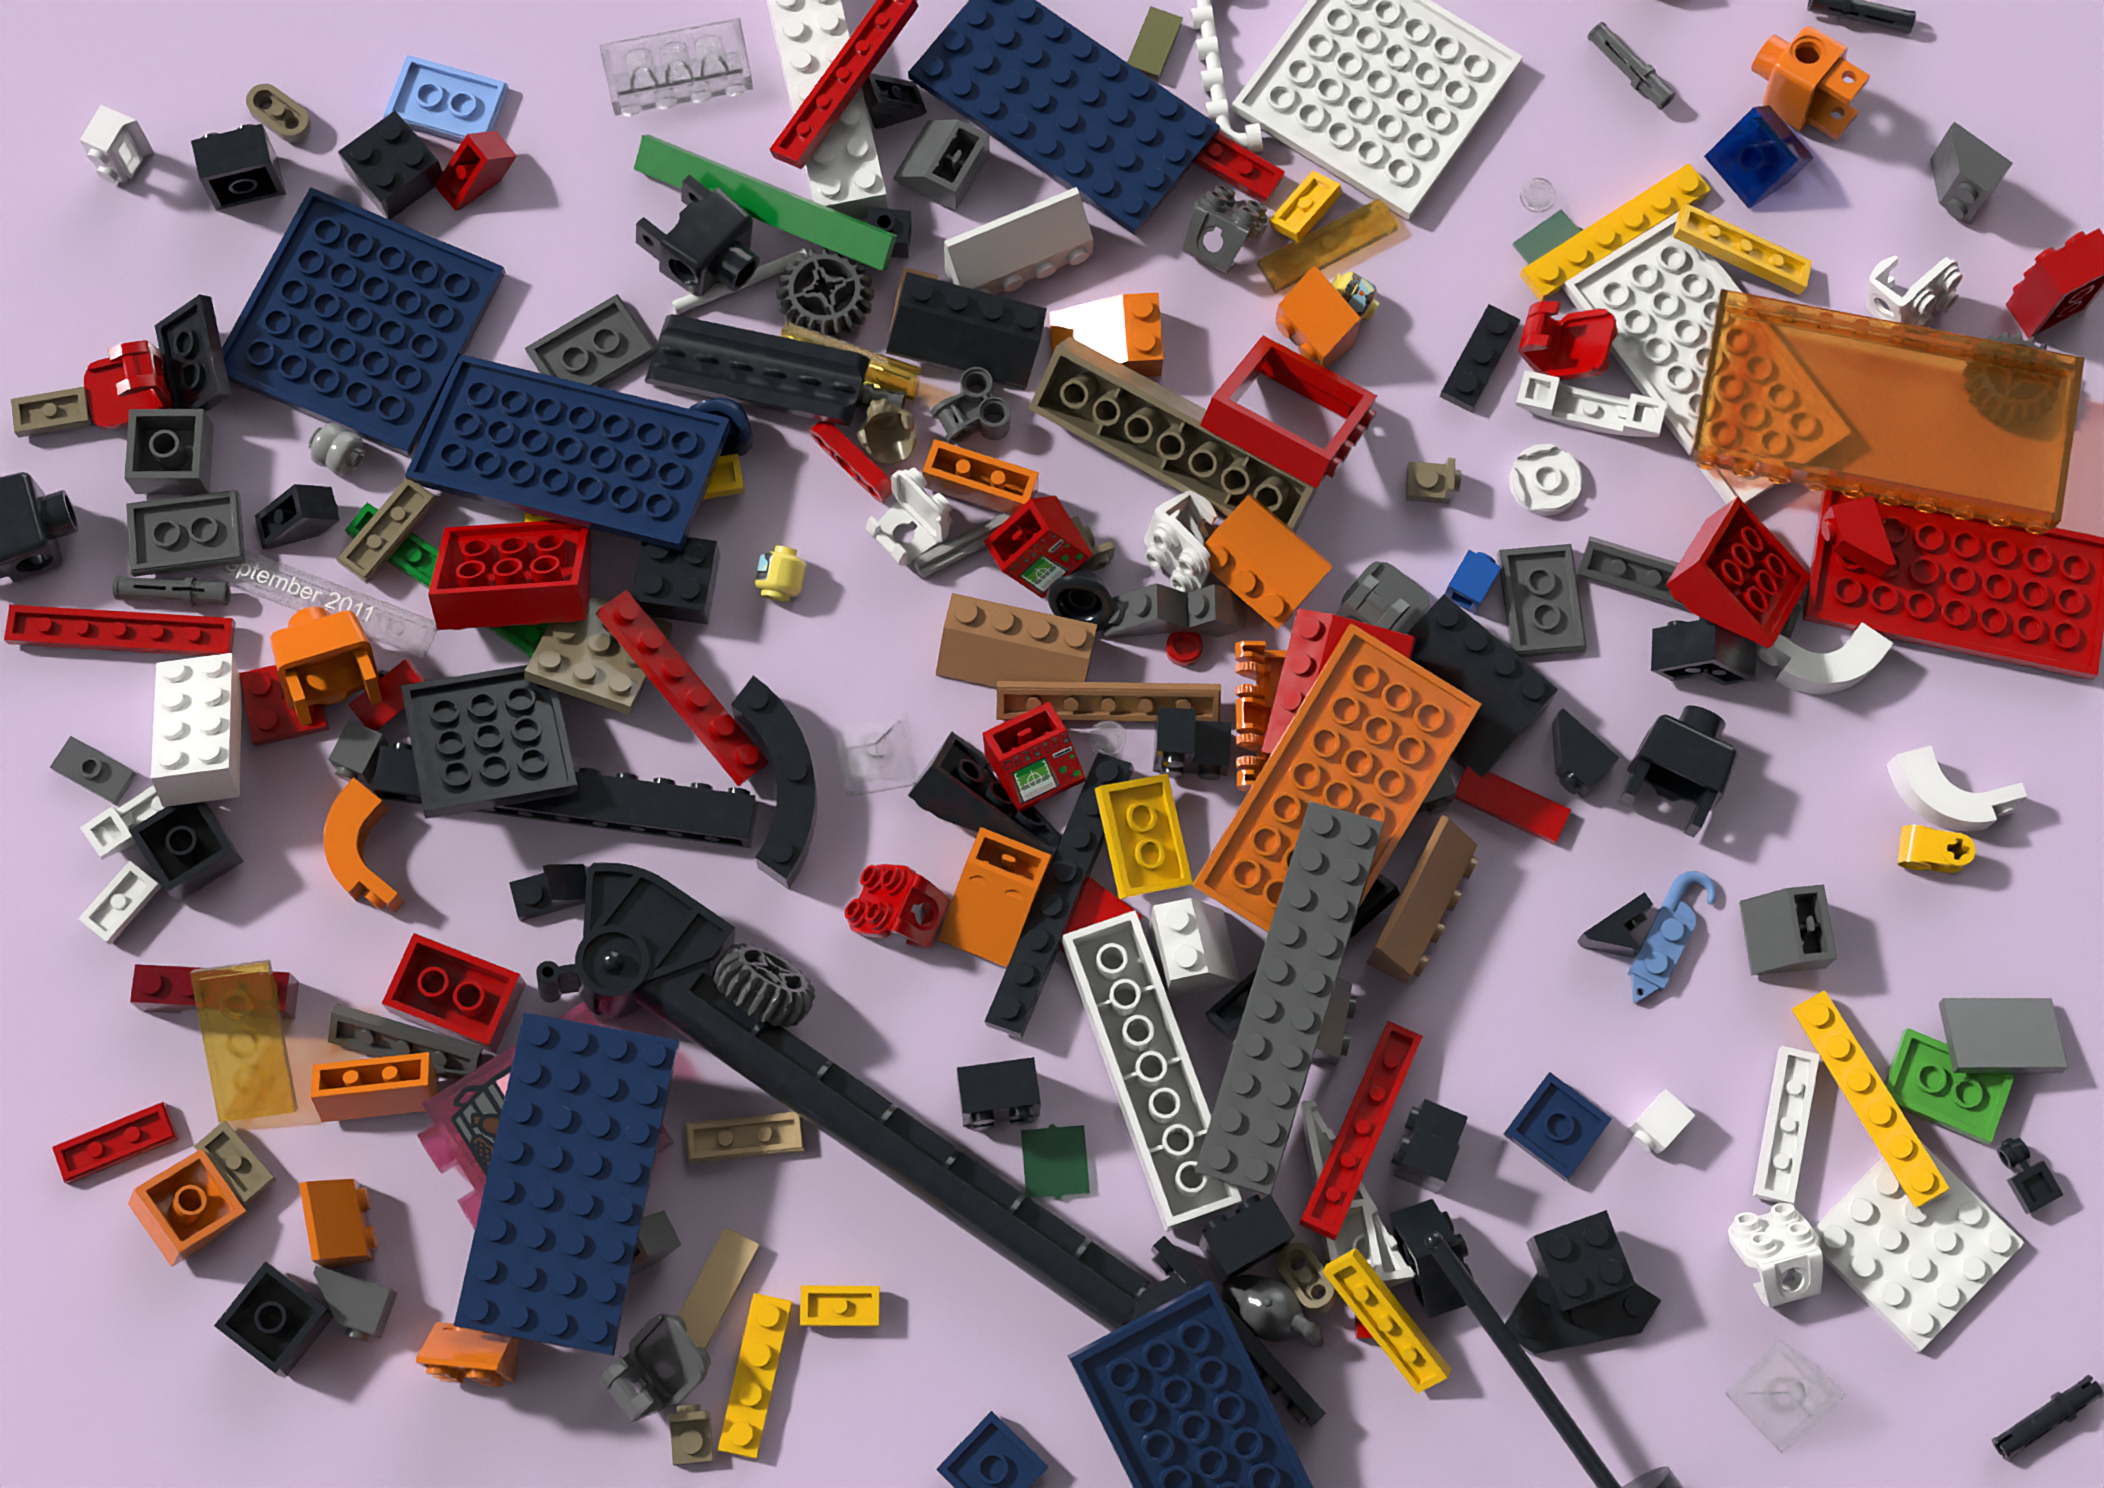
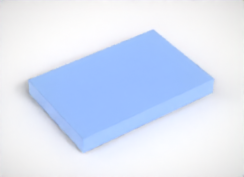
M407 55L383 116L385 118L393 111H396L411 129L461 143L467 134L493 131L509 87L507 82Z

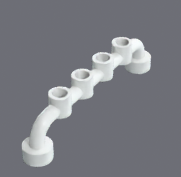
M1197 0L1198 8H1191L1193 29H1201L1202 39L1196 40L1198 60H1206L1207 70L1201 71L1203 92L1211 91L1212 102L1206 103L1207 117L1220 125L1219 133L1242 147H1248V150L1253 153L1263 152L1259 123L1245 125V133H1237L1230 126L1211 0Z

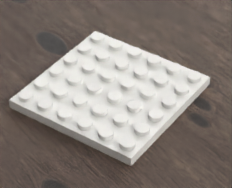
M1308 0L1234 100L1231 111L1252 124L1259 123L1260 129L1409 220L1518 68L1523 56L1431 0Z

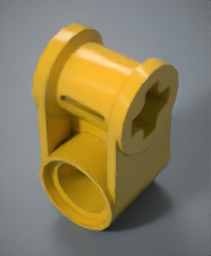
M1920 825L1902 826L1897 865L1911 870H1929L1955 874L1973 860L1976 853L1975 844L1970 837L1962 833L1935 830ZM1951 847L1955 848L1954 852L1956 855L1961 856L1958 860L1954 859V853L1948 851Z

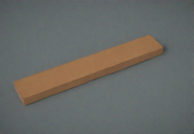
M997 681L996 720H1010L1050 702L1061 721L1156 722L1158 708L1167 707L1197 709L1196 720L1220 722L1221 684Z

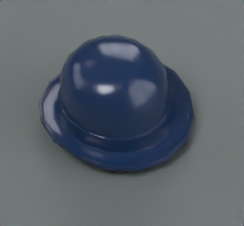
M715 398L713 400H702L690 406L689 409L730 419L732 427L720 456L733 454L743 456L752 448L753 431L746 411L737 402L727 398Z

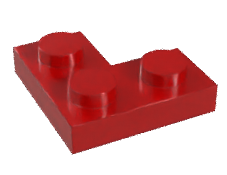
M276 665L239 673L252 743L255 747L329 730L325 704L308 706L312 723L301 726L296 710L290 709L287 706Z

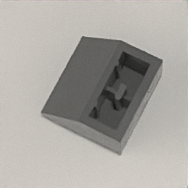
M958 119L927 120L895 173L893 180L956 211L990 155V135Z
M1824 884L1785 888L1739 902L1751 976L1824 969L1837 959Z

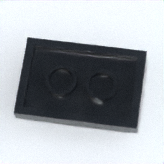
M199 294L154 325L164 364L165 381L173 403L171 409H204L207 412L231 396L212 297Z

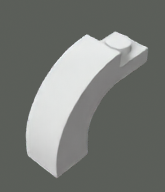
M1862 622L1846 644L1834 652H1809L1779 634L1774 645L1769 648L1757 643L1756 652L1765 663L1771 666L1777 665L1782 669L1775 679L1781 685L1803 693L1829 694L1850 688L1863 680L1882 660L1893 642Z
M1932 745L1897 754L1887 764L1892 782L1904 802L1923 819L1949 830L1963 832L1985 830L1997 820L1996 817L2017 811V805L2027 797L2022 782L1983 793H1972L1957 788L1943 775Z

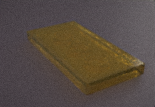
M270 959L195 969L190 972L218 1123L224 1120L227 1122L295 1112L298 1106Z

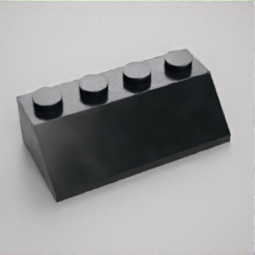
M906 272L897 300L886 354L959 373H964L969 368L981 367L991 374L994 382L1026 389L1041 341L1047 308Z

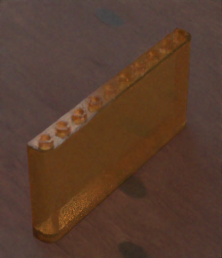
M1721 289L1717 300L1690 459L1696 462L1698 468L1704 470L1726 469L1731 470L1733 474L1740 477L1762 476L1769 478L1771 482L1776 484H1789L1793 482L1803 484L1812 491H1826L1827 489L1842 492L1843 496L1854 499L1873 496L1884 505L1896 506L1901 503L1915 506L1916 510L1925 513L1942 511L1952 513L1951 515L1954 518L1961 520L1978 518L1988 520L1989 524L1997 527L2014 525L2024 527L2029 533L2045 534L2048 530L2055 528L2062 518L2085 358Z

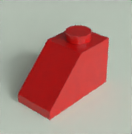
M497 131L467 134L434 186L455 211L461 210L501 182L517 155Z
M1870 496L1832 505L1821 521V531L1824 539L1830 541L1833 552L1878 577L1887 576L1896 565V560L1874 497Z

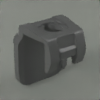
M1216 185L1215 189L1208 190L1207 193L1196 199L1193 205L1194 213L1182 251L1228 274L1237 262H1234V259L1248 237L1258 238L1265 232L1269 222L1266 215L1267 208L1264 205L1248 200L1246 205L1240 206L1236 204L1234 199L1236 193L1223 185ZM1215 227H1218L1222 230L1220 236L1222 237L1223 245L1219 251L1212 252L1206 249L1203 240L1206 233L1215 230Z
M1376 561L1370 564L1346 591L1342 598V607L1335 615L1408 635L1428 610L1429 598L1423 588L1395 566L1387 562Z
M661 1313L649 1320L630 1341L629 1353L624 1358L619 1356L599 1377L600 1381L631 1422L653 1415L665 1409L669 1404L676 1405L685 1400L707 1375L708 1367L711 1363L710 1356L704 1348L695 1345L686 1333L687 1327L685 1322L677 1315ZM629 1381L633 1383L639 1382L643 1388L640 1390V1394L637 1393Z

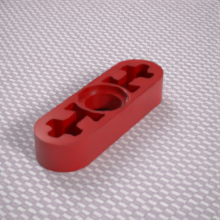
M819 420L809 429V433L814 441L875 500L883 503L893 493L889 477L832 423Z

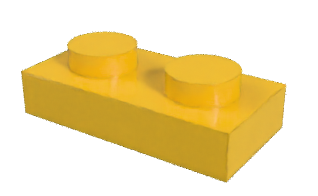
M1313 170L1269 219L1271 228L1299 243L1342 195L1341 185Z
M801 1285V1327H879L880 1286Z

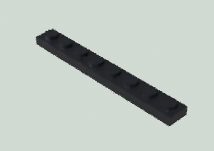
M1097 753L984 1021L988 1027L1020 1038L1023 1037L1061 946L1063 935L1066 934L1106 838L1095 788L1102 785L1129 781L1134 770L1132 763Z

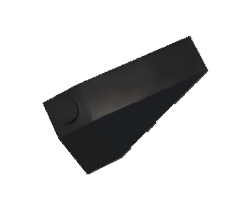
M951 731L918 777L908 796L921 809L931 812L937 818L977 833L980 827L1048 853L1052 857L1062 835L1034 806L1018 812L1000 780L987 768L990 764L987 758L979 750Z

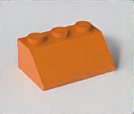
M1251 494L1236 507L1203 545L1211 555L1208 559L1210 572L1277 630L1290 619L1334 567Z

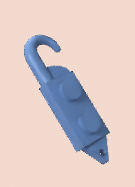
M1687 871L1679 875L1673 882L1640 947V952L1636 955L1627 975L1631 976L1633 1003L1636 1004L1657 990L1661 992L1665 988L1696 925L1694 912L1681 901L1688 886L1692 883L1703 885L1708 893L1707 903L1709 905L1714 904L1716 887L1712 879L1706 874L1699 871ZM1637 990L1642 991L1643 995H1638Z

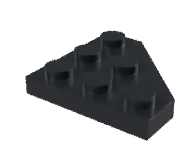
M1536 1272L1505 1321V1325L1523 1350L1530 1355L1558 1349L1638 1335L1644 1330L1660 1304L1661 1299L1636 1283L1628 1291L1554 1316L1539 1275Z

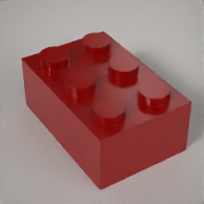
M2100 228L2088 234L2081 231L2073 235L2064 243L2065 246L2058 250L2050 247L2041 252L2034 259L2036 264L2023 273L2024 280L2012 288L2014 293L2005 305L2028 339L2087 309L2103 290L2104 234Z
M413 933L381 1004L389 1013L453 1038L483 1046L484 1050L496 1054L526 982L519 973Z

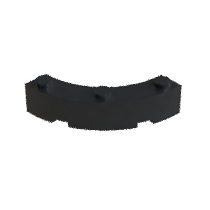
M753 675L732 702L731 707L734 718L746 726L766 750L774 767L777 782V804L769 834L755 859L758 869L789 889L807 858L816 825V780L810 752L796 720L782 700L767 685Z

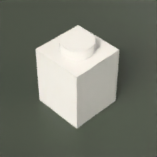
M1665 1089L1629 1129L1634 1133L1633 1139L1640 1147L1648 1152L1653 1150L1658 1155L1666 1149L1692 1120L1695 1114Z

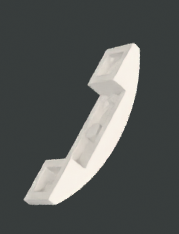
M1524 370L1516 405L1531 413L1559 423L1601 433L1636 437H1659L1667 405L1665 400L1631 393L1630 399L1559 384V377Z
M153 785L117 810L111 806L81 826L80 829L100 858L104 859L136 844L128 830L165 807H162Z

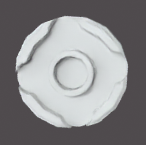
M1538 444L1523 450L1513 463L1509 475L1510 491L1516 502L1528 512L1541 516L1557 515L1569 509L1578 498L1583 483L1581 467L1575 457L1568 451L1565 453L1563 450L1558 449V446L1552 444Z

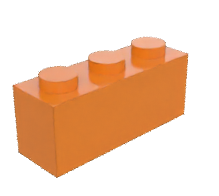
M936 439L932 443L922 471V475L927 481V485L924 488L995 511L1007 513L1011 516L1030 498H1035L1039 483V472Z
M429 1052L313 1064L311 1100L321 1122L438 1110L439 1076Z

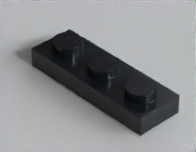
M1488 304L1439 397L1472 413L1521 319Z

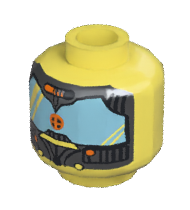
M1349 271L1343 276L1338 273L1331 284L1361 319L1364 318L1369 321L1379 305V302L1374 299L1377 292L1376 286L1355 272Z
M775 546L774 552L768 551L761 555L755 577V586L762 591V597L780 602H790V597H796L801 593L807 565L801 558L796 557L797 550L785 546Z

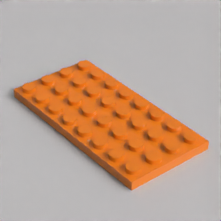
M1350 624L1202 867L1192 887L1264 931L1269 932L1309 801L1384 822L1383 831L1361 899V905L1481 706V703L1357 626Z

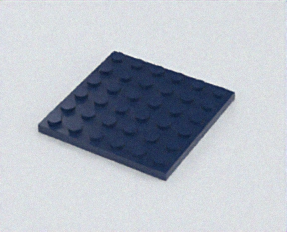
M310 187L222 347L228 381L328 423H336L349 432L356 433L368 440L410 456L437 404L457 356L463 354L506 273L504 266Z

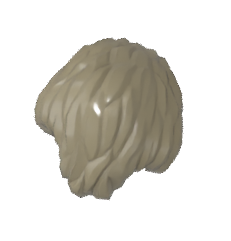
M887 399L873 400L867 409L865 422L857 431V437L862 447H865L868 455L876 462L886 465L901 463L911 456L916 446V421L908 410L898 408L897 405L889 403Z

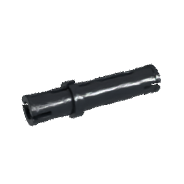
M1808 0L1807 11L1837 16L1838 21L1844 22L1846 19L1906 33L1912 31L1916 19V11L1864 0Z
M2086 1375L2063 1393L2059 1391L2050 1396L2051 1401L2005 1432L1994 1437L1992 1443L2000 1455L2004 1452L2002 1455L2003 1459L2006 1461L2010 1460L2011 1457L2065 1421L2070 1423L2075 1420L2078 1412L2104 1396L2102 1388L2096 1380L2092 1382V1376Z

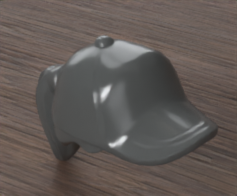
M1256 1275L1236 1276L1225 1284L1223 1289L1224 1302L1255 1336L1271 1342H1285L1302 1337L1306 1346H1324L1322 1328L1317 1323L1307 1320L1303 1304L1290 1286L1269 1277Z

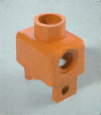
M1810 26L1804 27L1791 43L1773 34L1762 46L1751 66V71L1768 81L1763 99V105L1768 111L1799 132L1809 123L1836 141L1857 117L1859 111L1851 107L1850 104L1868 83L1871 75L1846 61L1847 46ZM1845 77H1850L1854 80V82L1846 83L1842 79H1845ZM1838 112L1842 115V118H1833L1831 113Z
M307 607L297 611L290 618L287 628L272 633L270 643L287 706L290 709L296 710L301 726L312 723L308 706L315 704L329 706L339 703L362 689H366L371 705L383 702L377 682L379 675L372 647L353 611L344 610L330 614L328 610L322 607Z

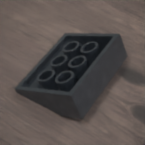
M1443 594L1408 634L1416 638L1411 660L1481 703L1450 757L1464 769L1469 766L1479 776L1483 777L1551 703L1558 689Z

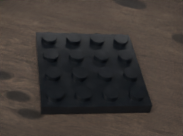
M527 665L401 685L425 819L578 793L577 780L558 691L525 680Z

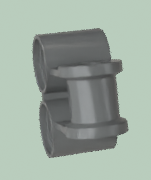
M981 367L967 369L960 379V393L942 400L930 412L934 419H939L947 433L946 440L949 444L953 445L962 442L977 431L984 438L999 440L1005 437L1010 430L1009 404L1000 397H992L993 380L991 374ZM972 385H981L985 390L977 394L970 392L968 388ZM997 414L1003 420L998 423H990L985 418L988 415Z

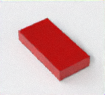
M406 658L377 681L383 702L371 705L368 694L364 691L348 706L365 727L378 731L405 709L401 685L424 682L426 679L410 659Z

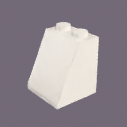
M1193 898L1153 906L1149 929L1161 981L1168 999L1240 983L1223 909Z

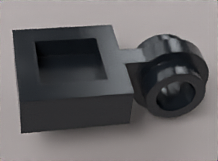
M2008 1138L2001 1142V1147L1997 1149L2001 1162L2008 1169L2015 1167L2019 1171V1173L2006 1180L2026 1214L2032 1213L2064 1195L2044 1161H2039L2029 1166L2026 1160L2031 1155L2028 1147L2020 1138L2014 1140Z

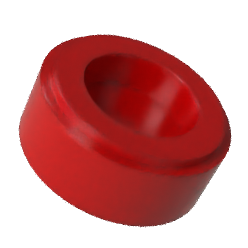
M1173 632L1168 636L1166 655L1173 664L1188 667L1200 659L1203 641L1198 633Z

